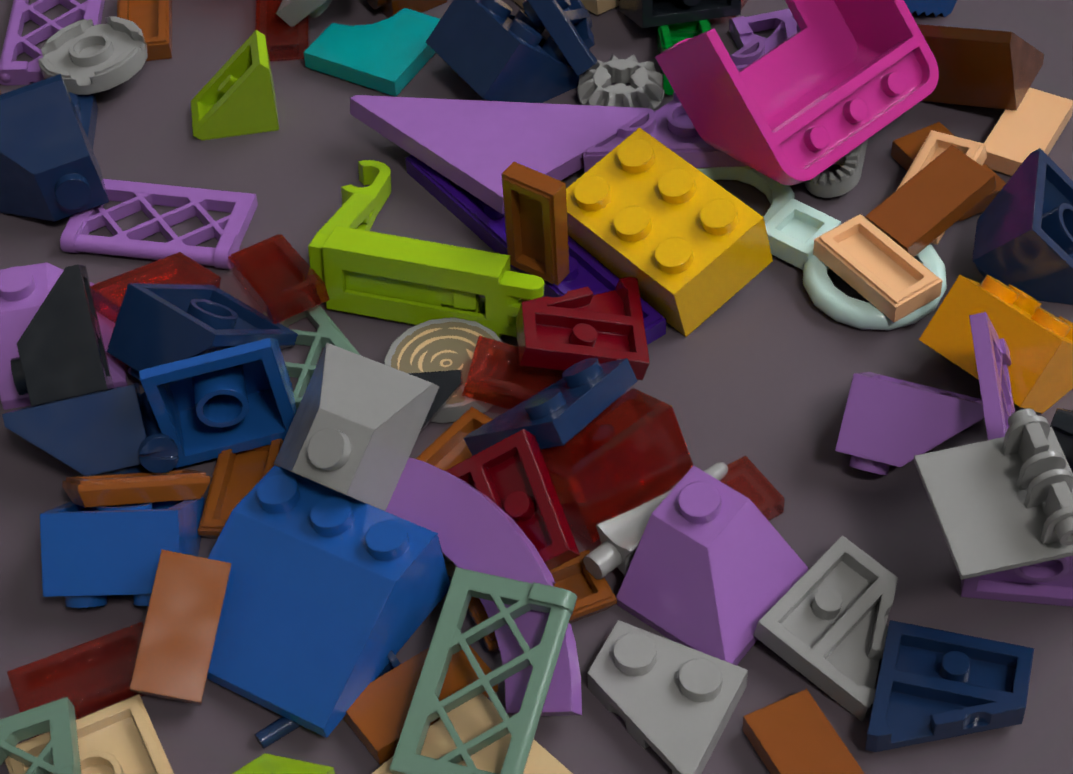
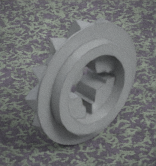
M612 54L608 62L597 60L596 65L579 76L577 89L578 99L582 105L651 108L652 110L659 106L665 90H663V74L656 72L653 62L638 63L635 55H631L627 59H618Z

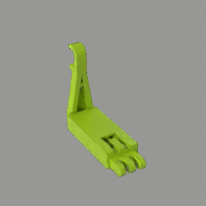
M358 161L359 181L363 185L370 186L356 187L352 184L342 186V206L316 233L308 245L312 295L326 298L327 309L414 325L428 320L454 317L476 321L494 331L499 338L501 335L517 337L516 318L521 303L541 298L544 295L543 278L510 271V255L370 231L378 213L392 192L391 170L389 166L380 161Z

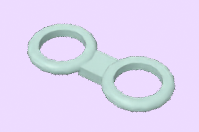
M749 166L696 168L713 181L718 179L738 180L753 185L766 195L771 206L763 217L771 254L803 270V286L813 304L835 321L861 330L889 331L915 324L937 308L947 289L946 268L931 244L914 258L943 281L941 295L900 320L892 322L870 302L849 297L836 288L827 274L829 267L813 255L814 239L841 225V221L796 200L790 186L780 184Z

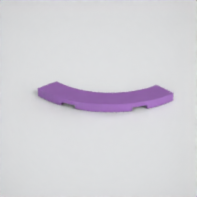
M409 457L386 508V512L438 533L442 552L458 568L532 584L535 582L554 586V578L534 544L516 522L495 502L462 479L427 462ZM480 599L489 618L500 612L494 601ZM504 604L506 608L511 606L508 604ZM530 610L514 620L530 649L541 643L549 613ZM568 623L541 716L582 715L581 674L576 641L570 623ZM507 624L494 631L502 658V665L523 654L521 647ZM531 665L505 679L507 714L515 715L520 711L533 669Z

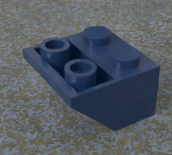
M453 0L426 40V43L483 99L488 101L543 103L578 87L579 76H577L553 38L549 36L547 39L542 35L546 28H537L522 9L518 11L516 16L511 13L513 11L512 8L502 0Z

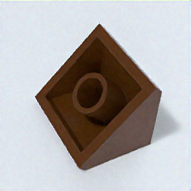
M917 24L936 59L939 70L936 88L921 101L1017 110L1043 65L1044 54L1013 32Z

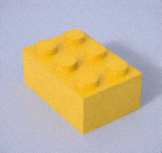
M640 127L566 188L568 235L619 279L625 277L637 278L640 297L666 318V322L685 337L773 262L764 217Z

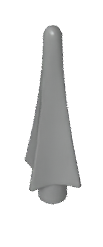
M718 462L704 470V472L720 481L726 476L728 466L724 462ZM672 490L596 525L601 544L583 558L586 569L593 577L600 580L616 567L624 576L626 575L652 512Z

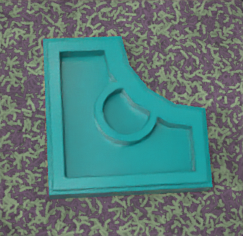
M403 8L392 17L373 24L350 26L331 23L303 52L305 67L396 97L436 53L426 43V40L440 21V18Z

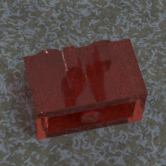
M635 388L630 389L615 400L565 445L546 448L541 451L570 529L592 543L600 539L596 528L597 524L632 510L670 491L694 466L672 406Z

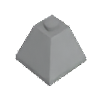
M326 343L274 465L386 511L439 386Z

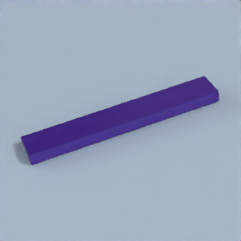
M413 155L405 158L407 173L492 250L496 253L508 255L505 214L499 213ZM568 235L570 273L559 285L544 280V296L561 297L567 291L587 286L593 292V295L613 291L616 289L619 278ZM510 265L511 267H513V268H514L517 272H519V273L530 274V273H527V272H525V271H523V270H521V269H518V268H516V267ZM640 297L648 345L666 334V318Z

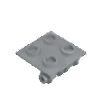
M1026 408L1014 412L1008 418L1009 428L1006 431L1005 437L914 456V463L961 580L1073 556V473L1053 428L1050 427L1045 417L1036 415L1033 409Z

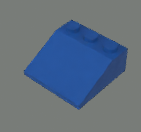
M274 465L232 510L208 559L232 564L207 679L327 738L345 717L346 711L369 683L374 681L389 664L387 657L389 652L392 650L396 655L448 593L450 581L438 533Z

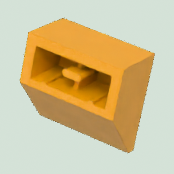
M959 275L919 338L921 342L979 380L969 315L986 312L999 338H1004L1009 347L1011 365L1008 369L1014 404L1043 414L1073 389V323L1061 316L1059 318L1040 308L1042 303L1010 284L1007 286L989 275H986L982 283Z

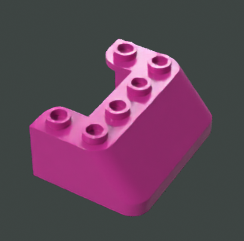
M785 0L801 30L740 71L735 66L715 28L696 37L684 39L655 58L699 136L708 145L780 184L796 185L819 175L926 98L936 88L939 78L936 59L904 0Z

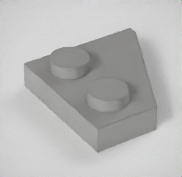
M842 535L758 621L753 636L862 722L869 714L874 703L877 672L884 652L888 632L887 620L893 606L898 577Z
M618 620L587 672L588 689L609 712L618 714L624 720L626 731L643 749L650 746L672 769V774H702L747 687L748 670Z

